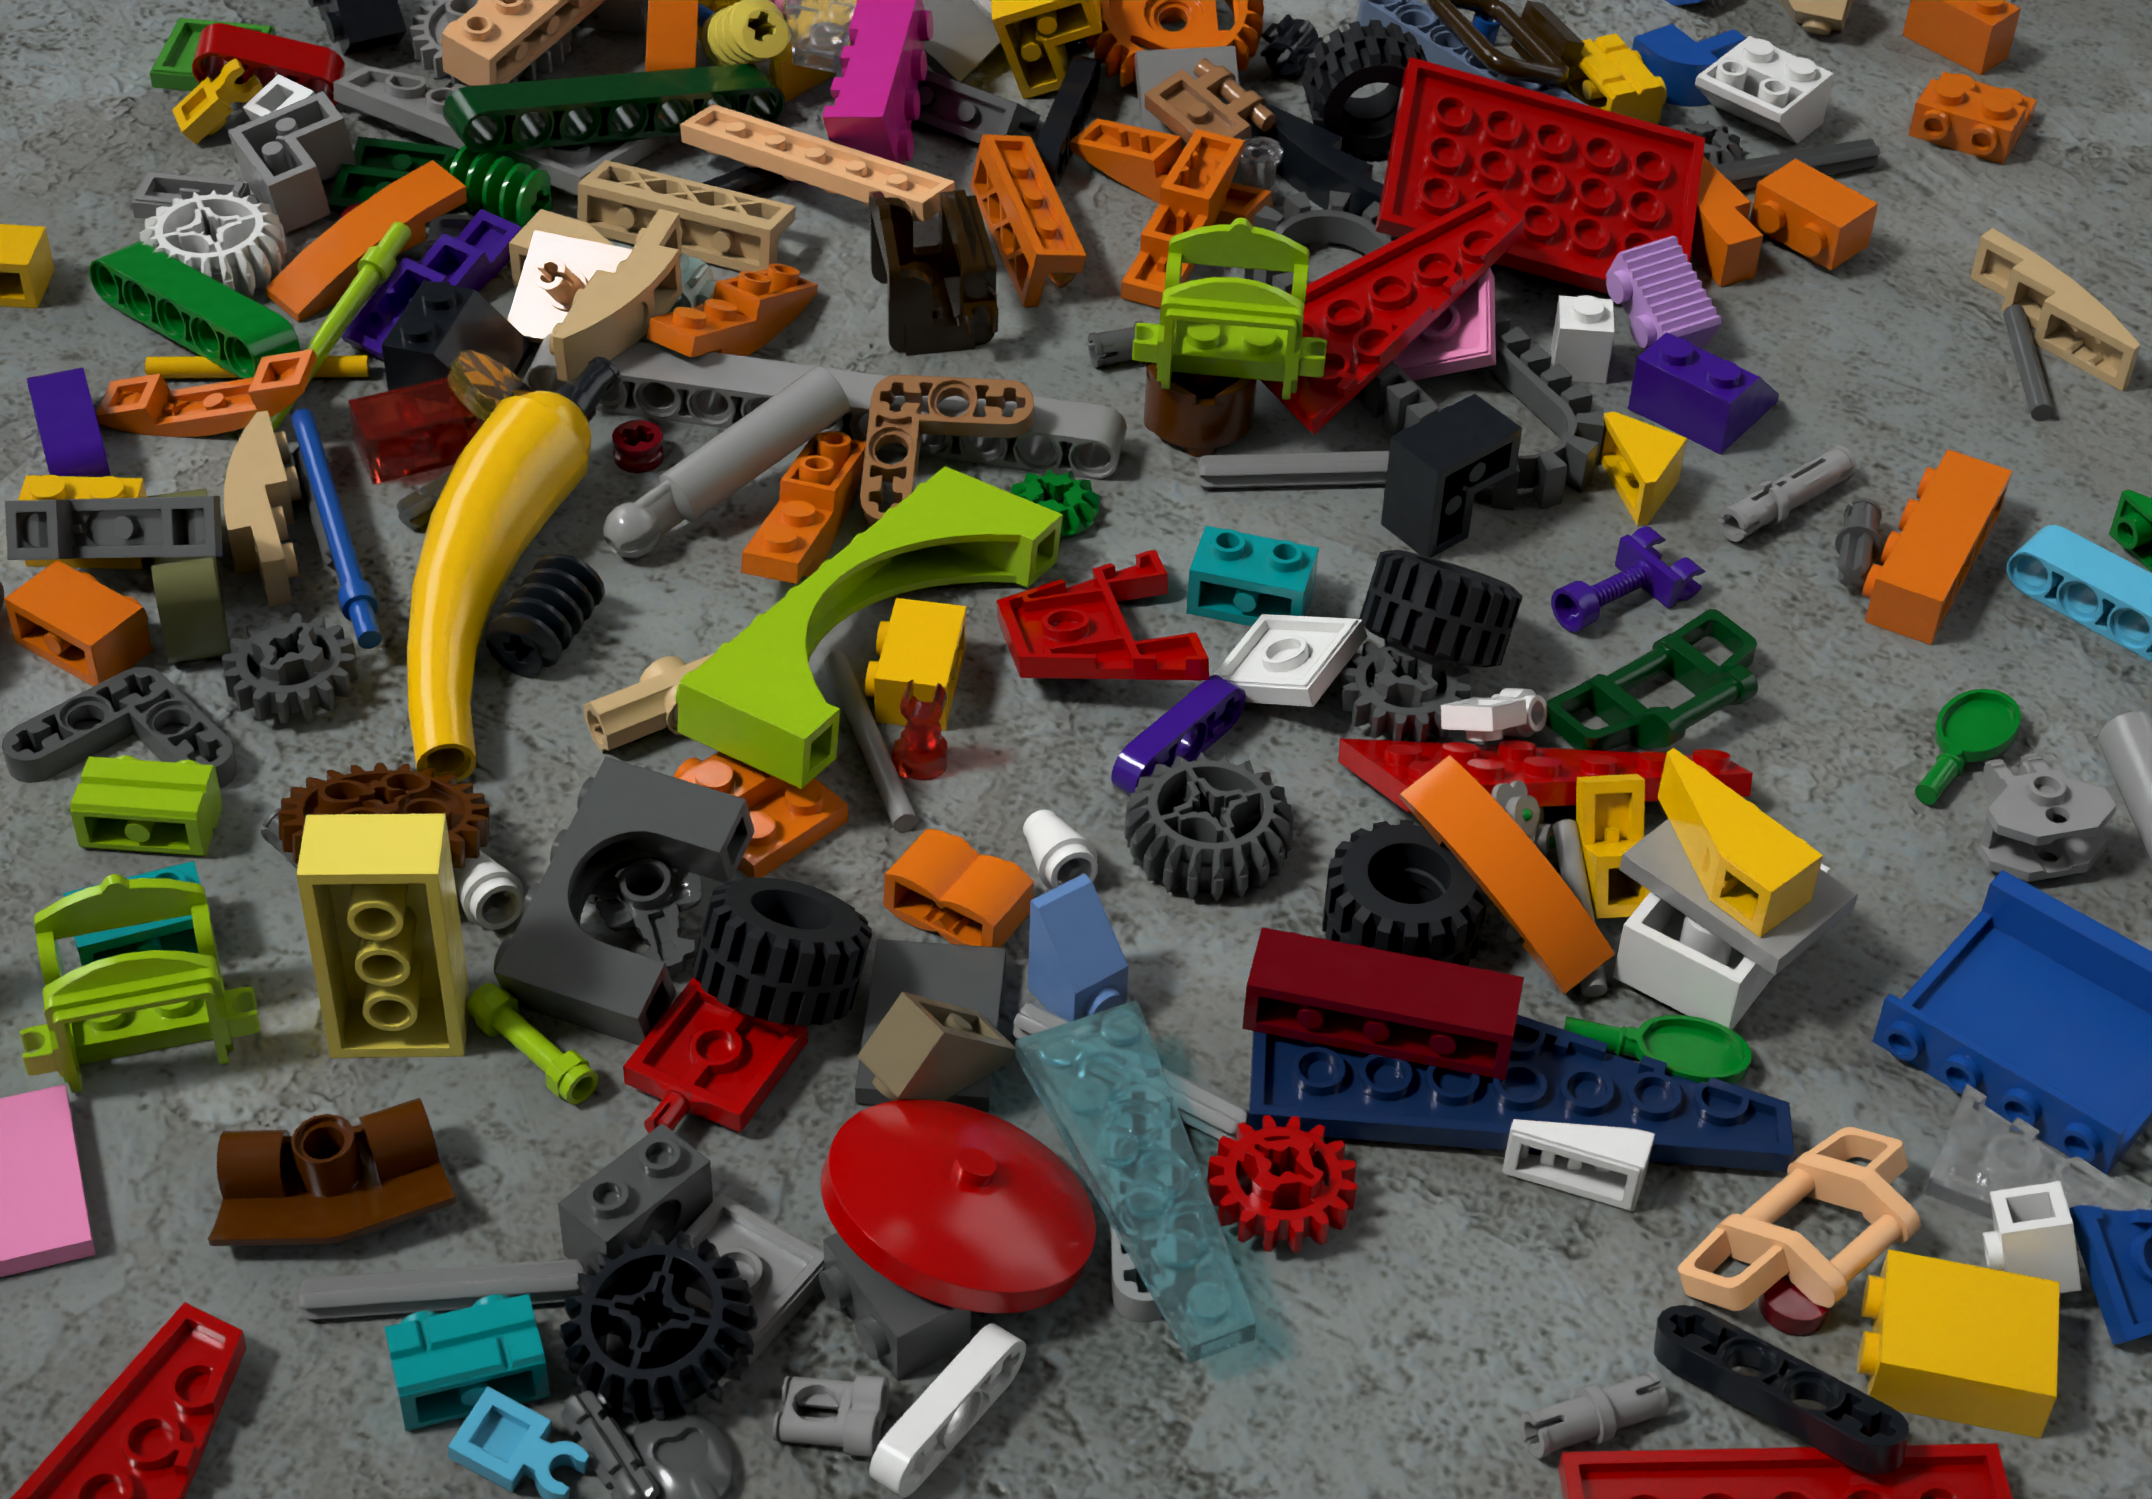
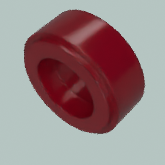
M1787 1275L1783 1276L1758 1298L1759 1309L1764 1319L1774 1328L1793 1335H1805L1817 1331L1825 1324L1830 1308L1814 1304L1789 1280Z

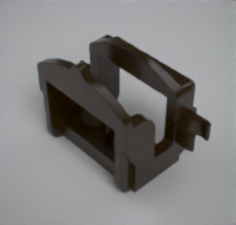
M965 190L940 192V242L933 246L914 247L913 217L910 206L899 198H885L881 191H869L871 271L876 281L887 283L888 339L890 346L895 351L904 352L906 356L972 350L975 349V346L991 341L995 332H998L996 262L976 195L966 196ZM960 277V314L957 317L954 316L944 278Z

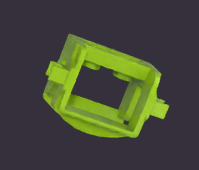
M1237 218L1231 224L1199 227L1173 236L1169 242L1165 289L1160 309V324H1135L1132 360L1157 363V381H1161V389H1170L1172 372L1280 381L1283 382L1282 399L1290 400L1291 393H1297L1298 376H1324L1327 340L1302 337L1310 256L1308 248L1282 234L1254 227L1245 218ZM1182 263L1294 273L1292 295L1280 288L1256 280L1238 277H1209L1181 284Z
M111 874L105 877L100 885L88 887L65 896L34 915L38 956L45 984L42 994L47 1024L20 1030L25 1050L22 1058L27 1075H40L58 1071L59 1076H63L64 1083L69 1082L71 1093L83 1091L81 1064L212 1039L214 1040L218 1063L223 1065L229 1063L228 1052L235 1050L233 1038L251 1035L261 1030L258 1013L255 1010L257 1003L253 987L225 990L206 892L201 884L164 878L127 879L120 874ZM192 915L199 954L169 950L124 953L94 961L67 974L65 973L57 939Z

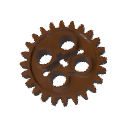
M377 763L374 771H365L357 765H351V774L346 775L334 770H327L326 781L309 777L306 778V788L292 787L290 789V798L281 799V810L278 811L279 840H282L283 852L293 853V862L295 864L299 862L306 815L446 814L453 868L459 869L465 867V858H478L480 856V847H487L489 805H485V795L483 793H473L472 783L456 784V775L454 774L444 775L439 778L434 777V768L431 767L420 772L410 771L409 764H403L394 771L387 770L383 763Z

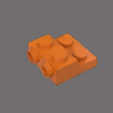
M1943 71L1938 80L1931 79L1917 100L1908 136L2003 165L2032 119L2037 99L2024 96L2011 88H1997L1977 82L1965 74H1951Z
M719 751L704 761L696 757L687 759L678 767L674 774L675 778L746 799L755 832L737 869L748 878L766 876L849 821L848 803L816 778L800 789Z

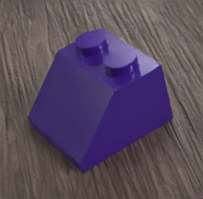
M1666 332L1637 357L1628 409L1721 455L1778 402L1779 393L1761 377L1738 367L1731 361L1724 360L1696 347L1683 338Z

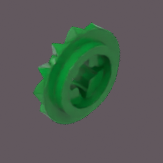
M1048 468L1043 476L1027 473L1023 483L1012 484V494L1063 514L1060 537L1075 535L1086 530L1097 518L1099 495L1092 492L1090 480H1076L1072 471H1068L1063 475H1056ZM1064 499L1063 504L1057 502L1059 500Z

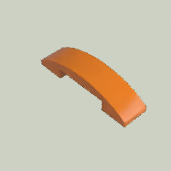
M313 349L266 356L261 358L256 373L252 378L176 390L169 389L161 373L111 381L97 410L96 418L100 425L142 435L198 437L235 431L245 428L257 412L268 410L269 417H272L295 402L305 391L317 356Z
M1450 755L1400 793V799L1439 846L1444 843L1525 940L1522 946L1563 995L1567 994L1615 955L1591 916L1542 852L1490 793Z

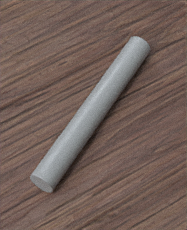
M1571 819L1558 821L1553 825V833L1561 877L1595 922L1578 824ZM1603 965L1580 982L1583 996L1598 997L1607 992Z

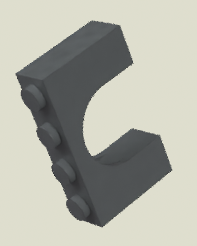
M605 756L595 777H589L584 782L578 797V810L568 830L563 829L556 836L551 848L550 865L540 884L534 883L528 890L522 907L523 917L512 938L507 937L500 944L494 960V974L500 987L506 989L518 1000L519 1007L640 1045L668 1010L676 995L672 979L665 962L603 943L584 932L580 928V921L588 897L608 876L626 868L632 862L644 858L657 859L665 865L720 882L730 881L753 837L755 829L746 799Z

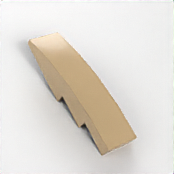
M1994 228L1981 235L1970 279L2004 297L2001 311L2004 312L2011 305H2020L2024 308L2029 326L2036 329L2033 339L2034 344L2120 391L2128 388L2141 344L2121 322L2076 281L2035 252Z

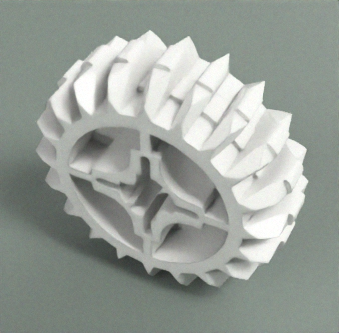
M213 190L210 195L202 196L193 192L192 198L186 200L173 198L172 206L156 208V216L145 219V229L139 232L140 241L144 242L142 245H151L156 248L153 253L162 251L169 255L168 258L173 257L247 297H253L255 288L265 289L270 283V279L275 278L281 272V265L286 262L285 254L287 253L284 230L278 215L272 213L270 204L258 203L256 197L252 195L240 198L237 191H232L227 195H219L216 190Z

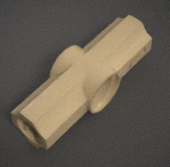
M715 653L688 664L677 656L662 657L645 669L639 683L583 704L584 720L588 725L592 740L601 752L609 751L667 727L674 734L682 735L677 732L678 704L675 701V694L678 684L686 673L694 671Z

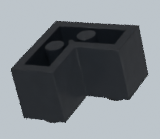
M308 0L312 8L318 6L321 19L325 20L330 40L333 43L339 42L343 56L400 43L407 31L398 0Z
M1473 394L1452 406L1443 408L1440 412L1411 427L1402 429L1391 437L1381 525L1418 554L1431 558L1467 539L1469 536L1474 494L1516 472L1522 427L1481 397Z

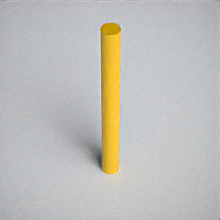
M369 355L327 356L313 378L370 377ZM202 356L146 357L145 359L146 375L161 373L164 379L240 378Z

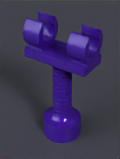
M1644 526L1635 531L1631 536L1626 535L1620 538L1615 566L1622 572L1592 586L1583 581H1574L1556 589L1551 597L1552 611L1556 620L1564 629L1570 632H1577L1598 620L1601 606L1641 587L1669 609L1676 605L1677 600L1687 601L1700 591L1702 586L1692 578L1706 571L1688 557L1681 558L1671 567H1668L1660 560L1663 555L1652 547L1666 541V539L1651 527Z

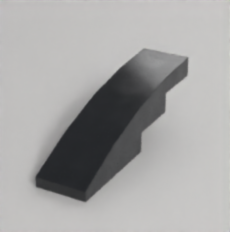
M1266 103V108L1276 115V121L1267 131H1262L1252 123L1250 146L1276 174L1300 193L1305 192L1308 200L1324 210H1328L1330 191L1351 193L1349 213L1362 217V213L1374 201L1381 202L1384 184L1372 179L1373 165L1341 151V136Z

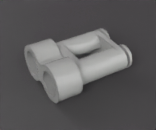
M857 1375L853 1382L786 1376L782 1388V1403L785 1407L783 1413L777 1411L774 1417V1441L781 1440L782 1442L843 1447L845 1455L873 1457L880 1443L881 1426L888 1409V1378ZM800 1407L838 1410L837 1417L817 1418L799 1416L798 1411Z

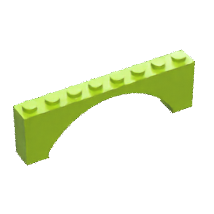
M944 466L929 480L920 483L914 492L897 506L889 508L883 517L865 532L857 534L851 543L833 558L825 560L819 569L800 585L792 587L785 597L768 611L756 616L752 623L730 642L723 643L716 653L694 671L686 673L679 682L675 694V701L678 704L677 732L800 789L804 788L837 758L840 708L826 702L814 681L808 664L811 655L820 641L836 625L853 613L875 602L901 593L928 587L977 582L1017 583L1028 588L1057 562L1063 514Z

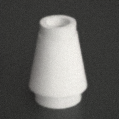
M1044 809L1031 814L1024 823L1023 832L1027 838L1042 883L1052 890L1084 873L1093 882L1098 871L1097 851L1093 844L1057 817L1051 810Z
M481 850L478 858H465L464 868H453L456 891L464 913L471 923L486 929L497 930L507 927L519 917L524 903V889L517 876Z

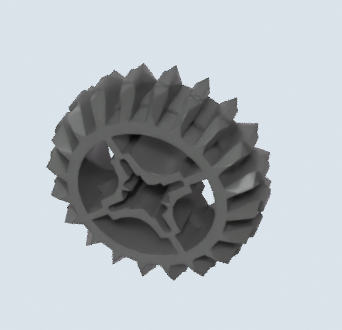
M1201 751L1196 761L1188 762L1177 755L1171 768L1162 764H1156L1150 777H1140L1135 793L1130 794V801L1126 805L1124 836L1127 840V847L1130 848V854L1133 857V865L1143 867L1147 881L1163 879L1167 893L1178 888L1186 889L1191 901L1200 892L1210 893L1215 901L1218 902L1223 892L1230 891L1242 899L1248 885L1263 889L1269 876L1279 875L1284 859H1287L1288 851L1292 848L1294 816L1291 813V805L1287 803L1284 787L1274 786L1270 772L1254 774L1250 760L1240 765L1230 763L1227 753L1219 761L1208 760Z

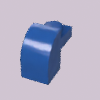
M1669 24L1634 37L1632 50L1639 52L1643 64L1654 76H1659L1663 79L1667 91L1665 103L1688 107L1704 106L1712 103L1695 86L1696 76L1745 40L1746 37L1733 29L1696 42L1676 26Z

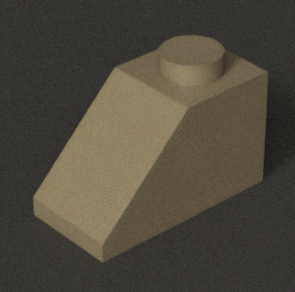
M902 992L857 1057L875 1074L872 1080L875 1088L890 1100L929 1099L945 1101L1009 1063L1019 1050L977 1010Z

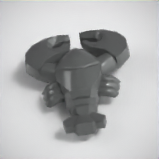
M644 858L629 864L618 877H615L617 874L615 872L604 879L593 890L587 901H597L596 908L600 911L599 914L605 920L606 925L616 932L636 926L639 935L650 946L642 954L643 956L665 962L670 976L685 971L686 960L694 958L696 955L695 940L679 937L681 934V917L679 912L699 905L702 899L701 875L665 865L657 859Z

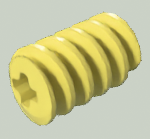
M741 0L719 12L713 13L704 22L701 30V45L712 66L746 63L756 65L780 54L787 47L791 34L783 14L773 2L769 0Z

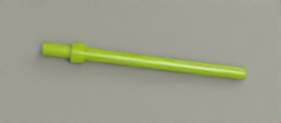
M394 222L380 243L366 251L357 265L359 273L305 348V350L313 349L317 356L307 385L374 288L385 283L396 268L395 258L412 235L410 228L404 223ZM295 402L270 417L274 433Z

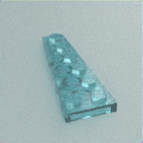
M1134 1000L1017 1039L1015 1057L1188 1361L1193 1363L1255 1340L1256 1320L1142 1010L1137 1001Z

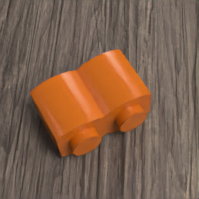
M926 829L884 874L883 905L902 921L922 930L938 932L951 944L1001 948L1030 914V900L1033 899L1034 880L1014 862L990 855H980L960 836L941 830Z

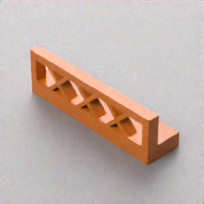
M982 134L970 187L973 194L977 197L979 208L1022 306L1038 307L1047 272L1082 273L1087 255L1031 136Z

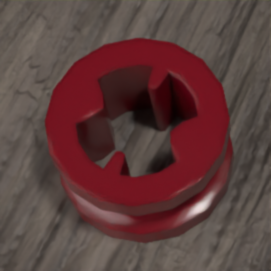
M630 420L614 429L612 434L613 455L615 464L620 469L631 473H644L654 470L662 464L664 459L663 435L661 429L656 424L646 420Z

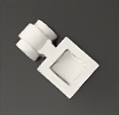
M1505 688L1500 694H1494L1491 698L1474 697L1441 705L1442 729L1465 730L1466 740L1494 741L1503 739V736L1529 737L1534 732L1542 730L1547 720V704L1544 698L1536 695L1531 689Z

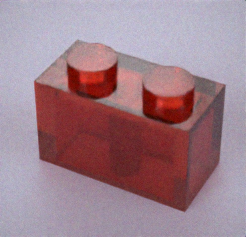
M458 375L348 400L354 443L372 484L455 465L459 455L479 430L477 414Z

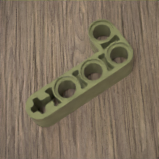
M207 488L147 497L208 496ZM154 557L155 565H151L152 578L169 663L230 654L218 557Z

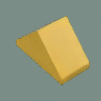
M1615 411L1604 413V431L1599 461L1636 525H1648L1679 482L1687 438Z

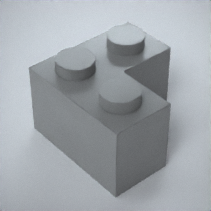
M323 91L228 130L244 181L249 183V188L260 203L270 204L272 213L278 215L280 224L283 225L284 234L297 228L306 227L312 222L330 215L331 212L322 181L335 178L338 175L341 163L357 165L344 118Z

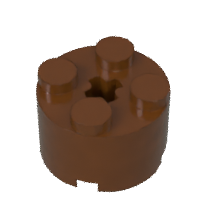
M1147 362L1144 425L1160 438L1184 447L1185 451L1191 456L1201 457L1203 455L1215 454L1218 447L1236 442L1252 428L1257 379L1172 372L1170 389H1161V381H1157V363Z

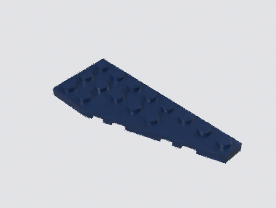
M1517 1015L1505 1080L1253 1031L1248 1125L1255 1131L1262 1129L1263 1116L1271 1115L1277 1127H1286L1289 1119L1292 1116H1297L1300 1120V1130L1309 1132L1320 1124L1325 1127L1324 1137L1506 1151L1512 1122L1514 1119L1621 1127L1651 1132L1655 1134L1649 1158L1650 1162L1787 1172V1168L1794 1158L1789 1102L1710 1077L1708 1083H1699L1665 1072L1666 1062L1643 1055L1641 1062L1637 1063L1607 1053V1043L1521 1015ZM1533 1147L1529 1148V1152L1542 1153V1150Z

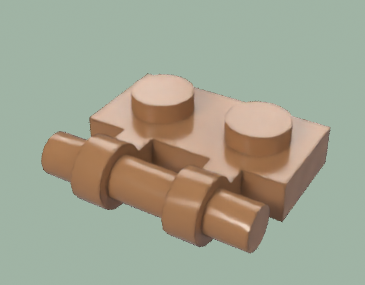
M1207 58L1200 60L1194 68V75L1198 79L1195 80L1185 70L1181 69L1145 93V109L1176 135L1181 136L1182 140L1188 143L1196 129L1247 142L1250 139V124L1254 123L1262 131H1267L1276 121V115L1266 108V100L1253 90L1248 92L1235 82L1236 77L1223 65L1216 67ZM1224 98L1229 104H1224L1220 99Z

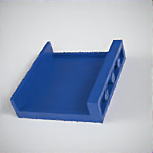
M2002 870L1989 885L1982 911L1904 997L1899 999L1889 993L1885 998L1872 1042L1886 1049L1895 1057L1910 1063L1946 1084L1953 1091L1963 1094L2006 1119L2010 1124L2023 1129L2061 1151L2070 1159L2085 1165L2106 1178L2152 1121V951Z

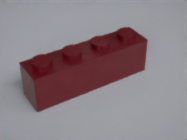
M1262 927L1246 985L1242 1029L1505 1080L1524 977Z

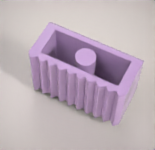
M1670 236L1619 252L1606 273L1608 294L1616 304H1622L1631 321L1630 331L1632 338L1640 348H1649L1667 332L1703 349L1709 344L1722 324L1721 316L1717 315L1716 307L1712 306V299L1707 297V290L1702 288V281L1697 279V272L1692 270V263L1688 262L1687 254L1683 253L1682 246L1678 244L1676 236Z

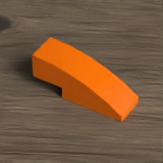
M1703 156L1691 250L1703 269L1721 288L1755 278L1763 234L1748 221L1751 201Z

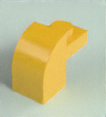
M1639 774L1577 777L1576 822L1579 829L1595 919L1630 917L1651 892L1619 870L1622 854L1644 838L1645 779Z

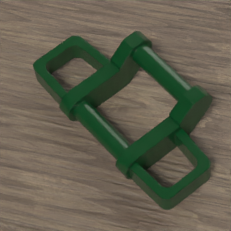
M1709 609L1675 632L1654 642L1650 652L1607 676L1597 674L1581 685L1547 701V720L1545 724L1578 750L1609 751L1632 743L1637 748L1668 747L1681 740L1685 736L1686 729L1726 705L1742 704L1757 694V680L1754 674L1747 670L1753 663L1757 641L1752 635L1720 611ZM1704 637H1713L1734 652V654L1718 666L1692 645ZM1664 670L1696 696L1674 709H1671L1669 706L1651 707L1648 709L1627 693V691ZM1588 707L1590 711L1609 726L1597 730L1589 729L1570 714Z

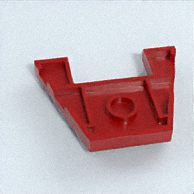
M1156 550L1136 554V565L1119 571H1115V565L1112 563L1093 568V579L1067 588L1066 582L1060 579L996 600L998 622L1020 678L1193 681L1209 679V658L1196 632L1134 641L1117 604L1118 601L1168 594V575Z

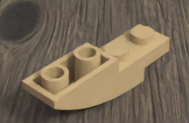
M659 208L647 228L640 229L633 250L626 261L621 260L618 263L615 273L596 269L584 289L580 288L577 290L571 309L562 323L557 322L554 325L549 339V351L551 355H555L558 380L568 382L577 378L593 357H604L609 361L614 359L647 334L650 318L667 314L682 294L680 268L682 242L680 215L678 212Z
M267 410L257 412L253 416L233 449L224 484V514L235 574L259 570L268 605L272 607L292 603L289 579L299 577V571L292 542L281 544L280 541L289 540L287 526L295 524L291 501L301 500L302 498L295 466L284 467L291 464L285 432L274 433Z

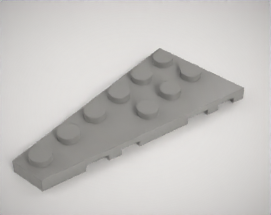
M364 66L333 82L334 101L354 108L361 115L375 116L395 124L396 128L400 130L416 132L434 139L441 146L454 147L459 150L465 146L444 119L443 106L445 100L452 92L468 85L456 83L452 88L426 87V80L422 76ZM670 136L501 151L496 153L499 158L502 156L513 158L516 164L520 162L529 164L533 171L536 169L547 171L551 177L552 186L559 188L564 194L578 196V183L604 160L632 166L669 144Z

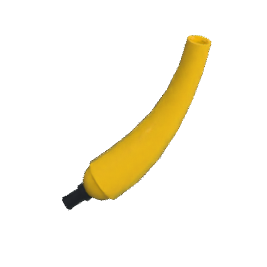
M593 357L588 366L571 384L562 385L556 392L535 391L521 396L502 399L459 455L431 513L412 584L407 643L408 715L417 772L431 767L434 768V777L439 778L444 775L454 774L456 775V783L471 775L476 767V751L471 715L476 655L491 608L520 556L547 520L588 473V458L591 450L589 422L596 415L595 407L621 382V378L618 377L620 375L619 370L604 357Z

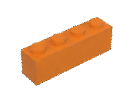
M1947 449L1937 469L1926 468L1916 498L1920 500L1909 499L1899 524L1898 530L1902 532L1891 531L1880 560L1883 566L1874 563L1866 578L1862 591V596L1870 599L1865 618L1866 623L1932 645L2001 514L2013 470Z

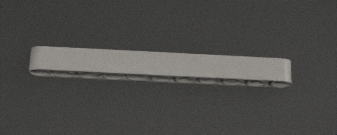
M551 333L543 339L526 376L527 386L533 392H556L562 385L571 384L575 380L567 382L557 379L555 355H551L549 351ZM637 342L610 360L619 370L620 375L618 377L621 378V382L595 408L599 411L729 428L816 366L710 352L690 358L662 345ZM824 367L843 388L849 401L850 410L820 433L837 431L847 434L851 439L866 442L871 395L877 383L888 376ZM895 396L893 404L890 405V411H901L902 404L906 403L905 397ZM922 396V414H929L928 396ZM949 396L939 404L938 410L945 416L957 417L966 412L969 403L963 397ZM1033 396L1036 418L1033 426L1027 433L1014 438L922 434L919 455L1045 473L1049 468L1054 474L1063 475L1068 471H1072L1074 477L1103 479L1110 476L1116 470L1127 425L1121 413L1111 407ZM978 399L979 417H985L984 406H986V399ZM1006 402L1005 409L1002 410L1004 417H1013V413L1017 409V402ZM888 443L879 449L908 453L907 448L899 443Z

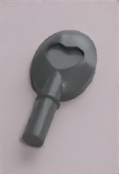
M670 1405V1414L667 1420L657 1421L652 1411L640 1420L634 1430L631 1445L643 1462L637 1468L641 1466L646 1467L659 1486L660 1493L656 1499H727L733 1482L730 1449L725 1437L710 1419L698 1411L696 1414L686 1415L681 1405Z

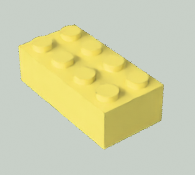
M446 814L306 815L296 876L330 1058L464 1056L469 1017L466 1006L471 994Z

